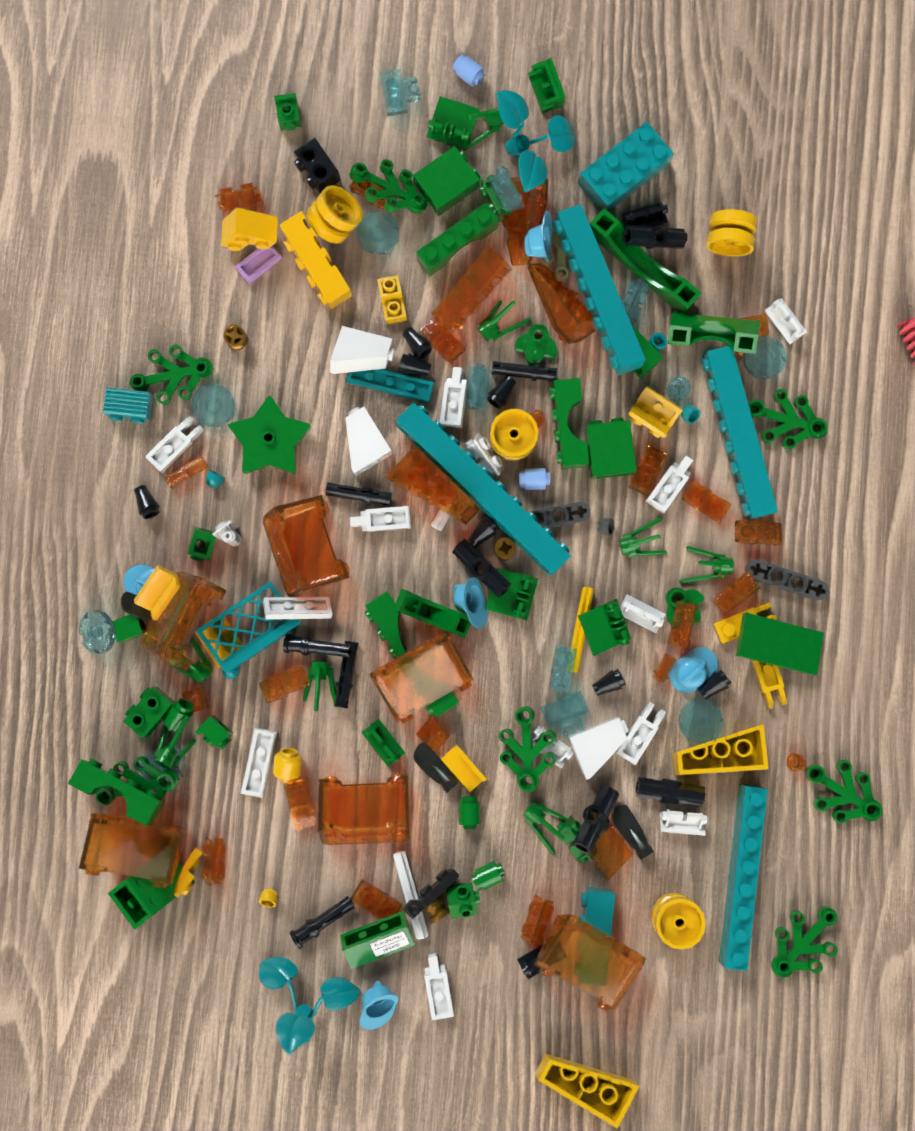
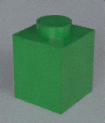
M127 615L110 622L112 626L110 633L112 638L117 640V643H124L148 634L144 620L133 615Z

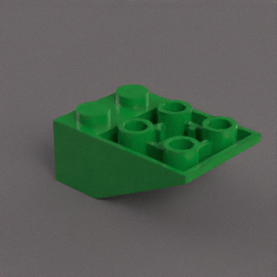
M170 847L166 848L108 892V895L134 930L176 898L174 895L175 886L183 865Z

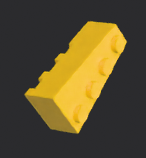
M300 211L279 224L285 238L282 241L289 253L293 251L296 256L294 261L298 268L306 271L308 275L305 278L312 288L316 286L319 293L317 296L323 306L327 304L330 309H333L352 297L351 290L336 265L331 264L332 260L326 249L320 247V242L313 228L308 229L303 212Z
M764 724L672 753L674 776L769 769Z
M546 1053L535 1072L538 1081L617 1129L639 1088V1085L633 1079Z

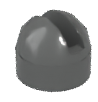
M603 518L598 521L597 524H600V528H597V531L601 535L611 536L614 532V520Z

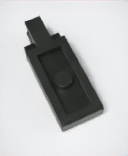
M443 869L436 876L437 881L432 886L428 884L419 892L421 896L417 900H409L403 908L411 919H414L425 907L427 908L459 877V874L454 869Z

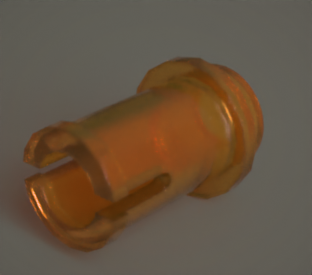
M664 653V657L657 669L653 670L654 675L652 677L662 683L669 680L668 675L677 659Z

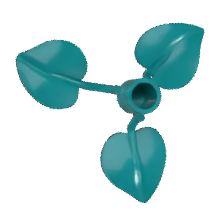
M498 91L495 95L498 100V110L503 123L508 128H518L512 134L513 138L506 142L505 148L510 156H519L520 181L523 191L526 193L542 185L547 178V168L544 160L541 157H536L534 151H529V146L551 138V146L555 151L566 152L576 142L575 131L565 117L557 115L548 122L550 134L533 140H529L525 135H519L524 127L523 121L529 117L527 103L522 96L513 91Z
M272 957L259 964V979L269 989L283 988L286 983L289 986L295 1014L285 1013L279 1017L276 1022V1035L281 1047L290 1055L313 1037L315 1033L313 1016L317 1015V1010L323 1001L327 1009L340 1010L352 1004L359 997L360 989L344 978L333 977L321 985L320 992L322 997L318 999L314 1009L307 1004L298 1006L294 987L290 981L297 976L296 965L287 958Z

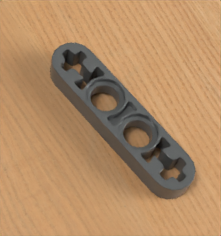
M576 502L531 512L534 515L539 514L543 517L542 528H553L585 521L590 515V508L584 502ZM577 506L585 509L586 513L582 515L583 518H580L579 515H572V520L569 521V513L566 508H570V512L576 511ZM556 510L564 513L565 519L562 522H556L553 519V513Z
M752 560L745 566V574L748 578L816 601L825 599L829 594V587L825 582L762 560ZM757 564L759 570L766 571L767 567L769 569L766 575L763 573L753 575L754 571L751 570V567ZM775 570L779 571L782 575L779 583H775L771 579V573ZM795 577L801 579L803 583L799 590L792 587V580ZM808 586L813 588L820 586L819 589L822 591V594L816 596L815 591L806 589Z

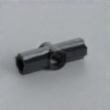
M629 225L625 227L622 234V239L626 246L645 247L646 249H682L688 241L687 233L684 229L666 228L662 225L655 227Z
M466 539L455 546L452 553L498 598L509 590L512 584ZM484 562L487 567L486 571L483 574H479L477 570L478 565Z
M638 777L635 788L636 797L657 799L660 802L669 804L684 803L703 806L706 794L704 786L683 784L680 781L670 779L655 780Z
M606 785L600 787L593 804L586 807L583 811L584 822L573 842L575 848L588 854L592 852L600 834L609 828L610 821L608 817L619 797L617 790Z

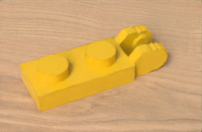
M768 602L755 608L751 607L713 623L712 625L720 643L724 644L739 637L743 613L757 615L758 612L772 607L771 603ZM769 615L766 617L773 620H777L776 615Z
M752 661L767 708H774V702L770 693L773 690H776L780 704H787L783 689L785 686L779 667Z

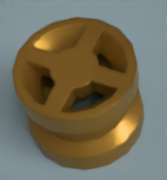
M238 325L228 326L223 333L224 340L231 349H243L248 342L246 333Z
M508 537L499 539L494 546V553L500 560H509L516 552L515 542Z
M441 895L427 908L423 909L425 912H428L431 923L443 919L450 913L449 908L444 906V899Z

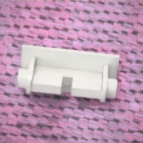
M782 298L777 299L770 307L764 310L789 345L807 333Z
M478 433L474 440L470 439L465 443V449L471 452L476 460L480 457L483 459L477 464L480 467L482 465L490 471L491 478L496 474L500 475L503 470L502 460L491 451L490 443L485 437Z
M230 520L218 524L215 527L216 531L212 533L213 536L232 546H238L241 543V536L236 531L239 526Z
M626 594L620 606L624 618L654 633H657L659 627L664 623L665 613Z
M537 726L533 729L531 733L532 746L547 731L545 727ZM546 734V739L548 741H551L552 737L551 735ZM560 740L547 745L540 752L543 755L553 752L557 756L555 764L560 768L573 755L571 748ZM547 756V758L553 762L552 758L550 756Z
M666 809V811L659 813L661 832L706 835L704 824H707V815H703L701 812H687V815H685L683 812Z

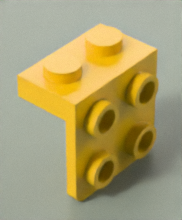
M646 386L628 415L631 416L630 420L639 426L643 424L649 428L648 431L653 436L665 438L683 409L649 386Z

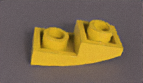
M398 275L377 279L386 325L407 321Z
M197 848L189 855L179 873L174 893L177 898L182 893L186 896L194 886L191 881L195 876L188 870L194 871L202 861L199 859L202 852Z

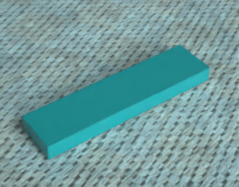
M385 369L348 372L346 383L426 404L430 403L435 384L432 381Z

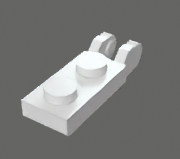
M191 416L186 418L178 427L175 426L146 455L145 458L161 473L203 432L204 429L201 426H197L188 436L183 433L194 422Z
M651 702L646 705L641 716H638L627 733L628 739L616 751L618 755L634 765L639 761L666 714L661 709L657 712L652 723L647 721L646 718L654 707V704Z

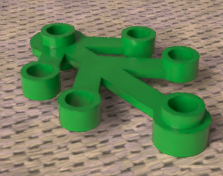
M388 159L382 160L379 167L387 181L368 172L366 165L363 163H356L352 166L349 173L352 181L363 183L367 180L384 189L377 190L375 187H368L365 193L367 201L375 202L379 199H386L384 208L391 213L408 208L412 213L419 214L427 208L428 202L423 195L417 193L411 181L413 174L409 170L404 169L399 175V181L406 188V191L401 189L392 171L394 164ZM393 197H399L403 200L397 201V199Z
M172 345L169 348V354L174 359H181L190 365L189 367L180 368L164 358L158 350L153 349L149 351L148 359L169 371L149 376L135 374L130 379V386L136 391H146L151 384L171 380L165 390L157 394V401L162 405H168L171 402V396L183 378L191 376L187 385L180 387L178 390V396L182 400H189L199 381L207 379L213 373L211 361L204 357L195 359L183 352L179 345ZM175 349L180 350L178 355H173ZM157 353L158 358L156 360H152V355ZM200 365H205L203 371L198 370ZM137 379L142 380L140 385H135ZM184 390L189 391L186 397L182 396ZM162 395H167L166 401H161Z
M784 389L777 390L773 394V399L781 404L786 414L765 408L764 403L760 400H752L748 403L750 412L751 407L757 408V413L751 412L752 418L762 416L784 423L772 430L768 429L763 432L761 439L764 443L769 444L773 442L776 437L795 427L804 429V431L795 436H787L783 439V448L790 450L797 443L808 437L820 439L828 431L827 423L823 419L815 417L808 404L809 400L804 395L795 398L794 406L802 410L806 420L798 417L788 399V393ZM782 393L784 398L779 399L777 394ZM798 399L804 401V406L798 404ZM814 425L818 426L819 432L813 430ZM766 433H770L772 435L771 440H768L766 438ZM787 439L792 441V446L786 444Z
M523 706L515 713V719L522 727V746L514 739V733L511 729L506 728L499 733L500 741L506 743L523 760L522 768L514 760L515 755L512 751L506 750L500 755V761L518 776V785L525 792L536 790L540 783L539 776L548 767L553 766L557 762V756L553 752H548L542 757V762L533 769L532 760L547 745L552 744L556 740V734L552 730L545 731L541 735V739L532 747L531 722L535 718V713L529 706ZM524 711L529 713V718L524 716ZM504 732L509 734V739L504 738ZM546 734L551 735V741L546 739ZM505 754L510 756V761L505 759ZM547 756H550L552 758V763H549L547 761ZM526 777L532 779V784L526 781Z
M139 756L134 761L133 766L137 771H144L154 777V779L147 780L130 770L128 763L125 761H119L113 767V770L121 773L126 779H132L140 783V789L146 792L148 789L158 787L157 793L161 795L159 798L163 800L167 791L174 790L179 783V777L175 771L171 769L161 771L149 764V760L145 756ZM139 761H142L144 766H140ZM118 766H122L124 771H120ZM166 776L170 778L171 782L166 780ZM107 787L98 791L95 798L100 805L107 806L116 797L123 796V794L116 788Z
M840 760L836 764L837 770L842 774L844 787L827 777L825 770L821 766L810 765L807 767L805 775L809 781L822 783L840 795L826 799L817 797L813 802L815 809L825 811L830 807L853 803L859 807L848 811L834 810L832 818L838 823H845L849 819L863 817L868 821H876L881 817L882 806L877 800L873 799L869 774L858 772L855 775L856 783L861 785L862 799L856 795L851 775L852 765L849 761ZM846 763L847 769L843 771L841 765ZM813 769L817 771V775L815 777L811 776V771ZM861 775H865L866 780L863 783L860 782ZM820 800L824 801V806L822 808L818 807V802ZM869 806L873 807L872 813L867 812ZM841 812L843 814V818L841 820H838L837 814Z
M828 906L821 907L817 912L818 920L803 937L802 924L805 921V916L802 912L794 910L789 916L792 922L793 948L788 953L786 941L790 938L789 931L785 927L780 926L774 932L777 938V956L773 958L771 968L781 978L788 977L793 971L810 970L815 974L822 971L823 965L816 958H811L809 961H795L800 954H826L829 957H834L838 953L837 946L832 942L810 944L826 926H832L836 923L837 913L835 910ZM831 913V920L826 921V915ZM796 914L801 916L799 921H794ZM784 930L785 936L780 938L779 932ZM829 946H833V951L831 953H827V948ZM814 962L818 963V967L816 969H812V964ZM782 963L787 964V967L784 970L780 969V965Z

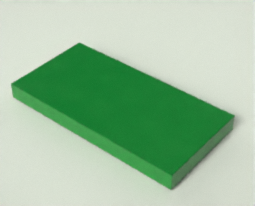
M743 613L736 657L817 676L824 633L750 613Z

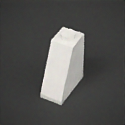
M342 326L330 359V373L338 374L386 369L388 361L393 360L395 348H392L393 339Z
M365 407L352 409L348 413L349 416L345 418L351 468L355 476L392 455L390 447Z
M614 717L568 736L586 780L591 778L628 739L626 733L629 731L624 720L620 721L618 717Z

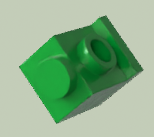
M296 94L274 96L280 129L292 131L302 127Z
M193 527L187 549V554L191 555V559L203 562L204 559L210 560L216 539L212 535L213 531ZM198 541H204V542H205L204 547H202V548L197 547V546H196L197 542H198Z
M215 715L210 716L195 731L197 735L203 734V739L211 747L215 745L222 750L231 742L229 737L233 734Z

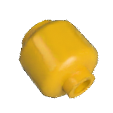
M281 749L280 752L274 755V776L284 783L293 782V779H297L302 773V756L296 749Z

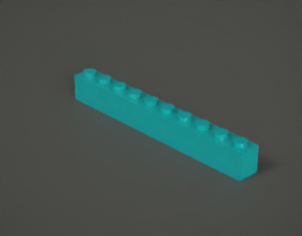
M415 403L410 405L395 420V426L551 577L571 557L569 548L562 542L558 543L553 538L554 534L547 527L542 528L537 523L538 518L530 511L527 513L521 507L523 505L521 501L515 496L511 497L506 492L507 488L500 481L495 482L490 477V471L483 465L480 467L475 462L476 458L468 450L464 451L459 446L460 442L453 435L449 437L444 432L445 428L437 420L433 421L428 416L429 412L422 405L418 406Z

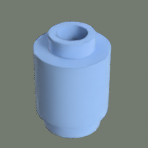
M460 55L453 65L455 74L471 87L478 86L485 77L483 73L484 68L469 56Z
M524 468V470H519V488H524L525 490H545L546 485H550V472H546L545 468Z

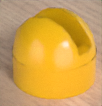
M271 888L265 889L260 895L259 903L265 907H275L278 900L277 892Z

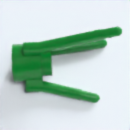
M498 107L468 116L469 120L484 118L487 127L491 126L492 128L471 141L467 149L493 132L501 130L500 125L504 123L500 117Z
M498 301L486 318L479 323L480 326L477 330L486 341L492 339L495 342L499 337L530 322L531 318L522 320L497 332L500 329L497 322L515 305V301H512L494 319H491L502 304V301Z
M659 517L631 533L624 534L623 538L619 539L623 556L628 555L631 558L635 556L666 555V550L636 551L640 549V544L659 539L661 537L659 534L639 540L637 537H633L662 521L663 518Z
M690 546L686 547L688 551L715 558L713 561L699 560L698 564L712 566L713 572L716 573L681 579L679 581L681 584L714 578L724 579L725 575H732L734 569L733 558Z
M190 639V642L203 663L197 661L193 664L178 649L167 643L166 646L190 667V671L182 666L169 663L168 658L164 659L166 663L186 674L195 682L202 683L213 672L210 668L212 664L207 660L194 639Z
M312 662L311 668L308 670L303 701L307 700L312 679L316 680L314 695L315 712L318 711L320 682L321 680H326V676H328L332 699L335 704L337 694L333 680V668H329V662Z
M188 715L184 717L170 745L165 747L164 743L168 729L164 726L158 749L154 755L156 758L154 762L165 769H171L172 766L176 767L182 757L196 743V740L193 739L176 756L177 751L173 748L189 719Z
M532 802L523 814L526 818L525 822L531 826L550 853L555 855L556 852L535 823L537 825L542 823L559 839L564 840V836L544 819L546 816L544 812L564 822L568 818L545 807L541 802L538 805Z

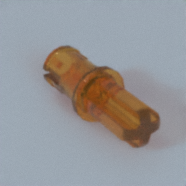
M199 457L185 466L182 464L181 468L164 477L168 485L174 488V486L187 479L191 480L192 476L206 469L208 464L203 457Z

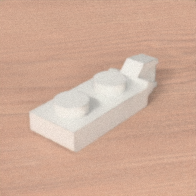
M453 367L452 378H447V382L444 385L440 423L443 427L462 428L468 386L467 380L464 379L462 367Z
M685 456L679 465L674 462L651 492L646 502L661 513H665L689 479L690 472L687 469L693 460Z
M409 506L366 509V511L360 512V517H350L351 527H362V531L367 532L411 528Z
M437 953L428 954L430 967L425 968L424 977L431 1019L433 1021L454 1017L445 964L439 965Z

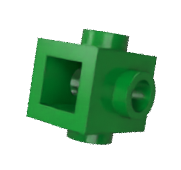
M460 883L446 889L451 919L467 918L478 914L477 905H480L481 902L479 891H474L473 883Z

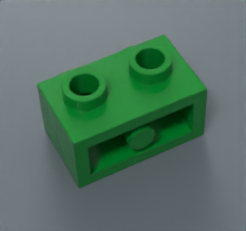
M158 687L146 688L139 697L141 698L140 702L136 706L132 705L125 713L127 717L123 722L143 739L148 738L154 732L175 702Z

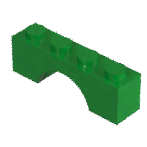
M484 203L416 251L418 263L429 277L446 266L460 249L473 241H481L498 229V217L489 205Z
M673 312L669 325L668 344L690 346L701 340H716L729 345L734 352L756 354L761 321Z
M580 378L554 380L552 387H549L550 400H554V408L551 409L552 421H556L557 430H554V441L559 444V451H556L557 464H561V470L587 467L590 464L587 442L576 438L571 433L567 423L569 411L582 401Z
M90 758L89 761L81 759L67 784L89 795H95L98 791L107 787H114L123 794L126 800V816L145 826L153 825L165 803L159 799L161 796L159 793L148 789L147 792L140 789L141 784L132 779H129L128 782L121 779V773L111 768L109 771L101 768L103 764L95 759Z

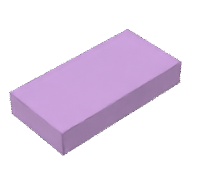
M273 246L265 250L257 248L238 263L235 268L250 285L281 260L282 256Z

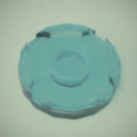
M381 211L370 212L358 224V242L368 253L386 254L393 250L398 243V224L388 213Z
M770 336L758 337L756 354L743 353L742 358L744 367L749 374L759 379H770L782 371L787 360V354L780 341Z
M207 384L195 392L192 398L191 409L201 424L208 427H219L231 420L235 412V401L226 387L219 384Z
M93 610L82 616L79 623V634L84 639L82 640L83 646L93 654L106 653L112 649L116 633L114 624L107 613L101 610Z
M704 699L692 700L686 703L678 717L679 728L682 734L689 740L697 743H706L716 739L723 727L720 709L713 702Z

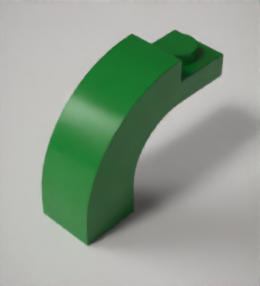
M402 588L393 608L402 614L462 638H466L471 625L467 615Z

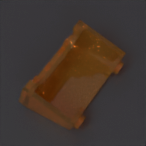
M322 495L275 506L263 517L264 529L288 597H297L350 578L348 564L341 559L336 560L323 521L329 512V508Z
M179 571L176 574L179 579L180 588L158 620L151 619L141 639L140 646L148 654L188 671L192 661L186 656V651L189 652L190 647L185 646L184 643L203 604L211 607L212 603L210 601L213 599L222 600L227 590L202 577Z
M448 631L437 635L369 674L397 723L401 721L402 724L414 719L413 714L419 709L454 690L460 689L462 692L472 686L471 682L474 681Z
M394 773L391 777L387 778L386 783L343 785L342 781L338 780L335 776L319 779L318 833L321 842L326 845L393 843L410 840L408 775Z
M91 813L79 869L86 870L85 874L99 876L100 872H111L145 878L153 881V886L167 888V884L170 885L173 882L188 828L154 822L152 826H145L130 817L107 813Z
M564 914L556 916L534 966L540 968V974L551 978L552 975L559 976L595 997V1001L598 1002L597 1007L610 1012V1010L617 1009L643 968L646 958L580 918Z

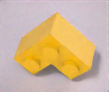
M236 207L222 220L221 246L228 247L231 251H240L248 244L256 245L258 249H269L277 242L278 217Z

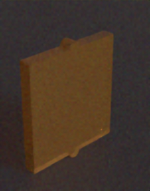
M610 825L599 836L592 852L589 853L595 862V867L601 870L607 880L633 855L624 842L625 839L620 837L613 825Z

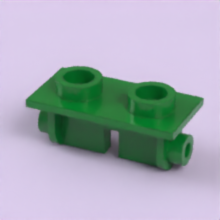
M490 175L487 177V181L484 182L481 176L480 193L483 199H488L489 207L498 217L499 222H501L502 214L509 215L512 213V204L506 193L498 197L504 190L497 177Z
M379 718L361 732L388 767L405 754L404 750Z
M570 815L565 823L561 822L556 827L559 833L564 836L563 841L568 844L571 841L574 842L581 824ZM574 845L569 847L576 860L582 864L588 860L591 861L597 852L595 846L589 854L575 848Z

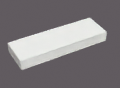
M264 597L263 599L265 619H331L333 614L329 597Z
M261 728L254 729L241 794L260 798L264 797L277 732Z

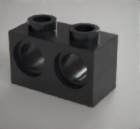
M313 138L294 151L296 158L294 163L300 172H305L307 175L306 181L312 190L316 188L320 194L327 186L335 185L341 181L339 171L316 138ZM309 156L315 157L312 161H305ZM320 173L327 174L322 179L317 178Z

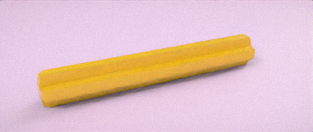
M585 586L581 591L566 668L570 672L576 673L579 671L585 633L578 615L591 609L594 589Z

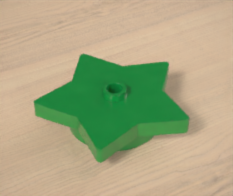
M269 395L254 417L228 424L230 430L243 445L242 472L244 474L268 466L296 474L295 449L311 429L309 423L285 417ZM267 436H273L271 441H265Z

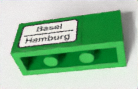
M404 911L340 935L342 951L351 969L415 945L412 929Z

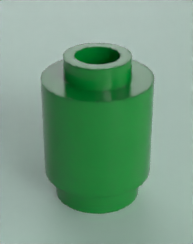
M183 698L175 701L163 719L166 728L169 731L177 732L184 717L188 715L189 721L193 715V704Z
M478 796L460 797V802L458 803L459 825H463L464 829H476L477 824H481Z
M492 861L475 869L471 877L477 890L484 889L485 891L503 882L502 877L506 874L501 863L496 864L495 861Z

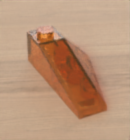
M520 177L499 179L504 190L499 196L506 193L512 204V213L504 215L505 219L503 220V225L507 228L509 236L507 245L512 266L531 265L533 256L526 255L524 241L530 229L542 224L548 200V179L542 185L526 193L523 191Z
M541 263L528 265V271L552 327L562 342L565 344L579 343L596 331L593 326L591 311H588L586 306L576 298L578 294L573 289L569 290L561 285L562 282L555 279L554 273Z

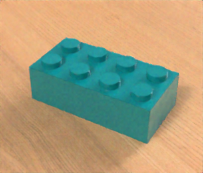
M645 122L580 173L578 184L600 211L605 208L609 212L670 164L674 153L651 125Z

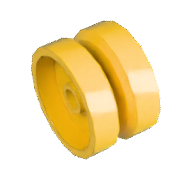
M332 185L327 186L319 194L317 199L307 209L306 216L309 225L318 236L330 243L338 244L342 243L362 221L363 212L357 200L348 191Z
M725 209L712 213L708 226L711 232L708 233L706 240L707 250L723 256H745L752 253L755 246L754 234L757 231V217L752 213L736 209Z
M509 409L496 416L491 425L489 437L491 448L495 454L506 461L514 462L522 460L531 454L538 439V427L533 417L520 409ZM512 432L517 434L515 438L510 436Z
M674 892L665 894L656 901L652 908L651 922L653 929L662 941L672 948L681 950L691 948L701 940L705 933L706 922L703 912L692 899L684 894Z

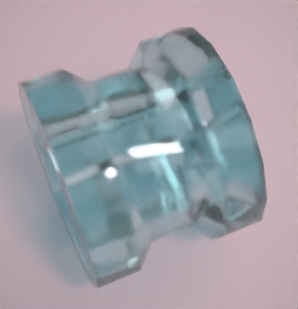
M676 377L667 386V396L673 401H681L689 394L691 384L684 377Z

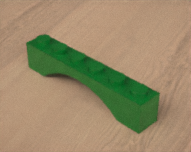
M605 208L590 223L596 241L678 313H686L698 300L702 293L689 281L660 265L641 247L626 246L622 239L625 228Z
M388 591L367 603L365 605L367 610L364 613L371 623L375 621L379 629L376 631L382 641L387 639L391 646L388 648L389 652L395 660L399 658L403 664L400 669L405 677H411L415 684L412 685V688L418 697L423 695L427 703L424 706L430 715L435 714L438 717L457 705L459 701L447 683L438 681L425 674L408 656L400 636V612L393 609L395 602Z

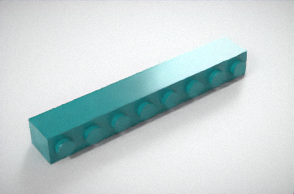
M582 204L558 211L553 222L556 234L560 235L562 250L564 253H567L569 267L576 274L578 289L580 292L583 291L585 306L592 313L593 326L595 330H599L601 345L608 352L611 369H615L618 376L641 368L646 361Z
M730 346L706 351L702 356L701 366L703 371L707 372V387L709 392H712L714 398L712 401L715 413L718 412L720 419L718 427L725 437L724 449L731 459L729 463L732 475L735 474L737 481L735 489L738 496L741 495L743 503L741 504L742 514L744 517H747V521L773 515L778 512L734 351Z
M739 784L719 955V962L726 969L748 970L768 789L761 786Z

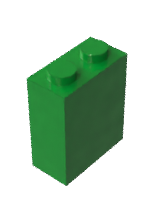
M455 146L413 174L414 185L426 198L437 216H440L479 189L480 175L474 167L471 168L464 152H459Z
M614 418L608 423H602V420H595L586 425L584 431L588 446L591 480L634 475L637 472L630 420L624 421V418Z

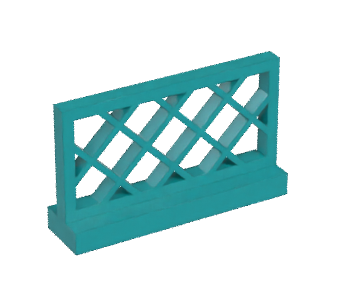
M271 581L196 630L226 675L286 636V634L298 628L301 624L298 619H283L280 621L257 616L259 604L263 605V602L260 601L262 592L270 588L274 597H281ZM256 596H258V600H257V601H256V600H252L253 598H255ZM247 602L257 604L254 616L241 614L243 605ZM228 615L238 616L236 628L223 626L224 618ZM241 617L254 619L251 631L238 629ZM221 620L220 625H215V623ZM256 620L269 622L268 630L264 633L254 632ZM272 622H273V623H278V624H276L275 626H273V627L271 628V623H272ZM209 627L219 628L217 641L207 639L203 631ZM222 629L235 631L233 644L220 642ZM238 632L251 634L249 643L245 646L235 644ZM253 635H258L257 638L252 640ZM210 643L216 644L215 650ZM219 645L232 647L230 656L224 660H221L217 654ZM235 647H236V648H240L239 650H237L236 652H234V648H235Z

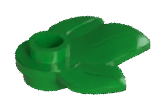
M535 324L529 328L528 333L517 338L515 351L525 352L527 363L534 366V364H539L544 356L555 360L557 345L549 337V331L544 325ZM536 331L542 332L540 339L534 337Z
M681 588L670 589L666 593L665 601L668 605L666 617L671 626L677 629L683 620L689 623H699L700 611L697 605L704 601V596L695 589L686 591ZM675 594L680 598L678 603H675L672 599Z

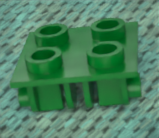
M440 96L433 118L428 122L427 128L429 130L426 138L467 150L477 120H469L468 116L479 113L480 109Z
M496 567L512 585L500 598L490 590L485 610L527 621L538 578Z
M617 599L578 615L593 656L619 644L622 646L628 645L630 643L629 640L632 639Z

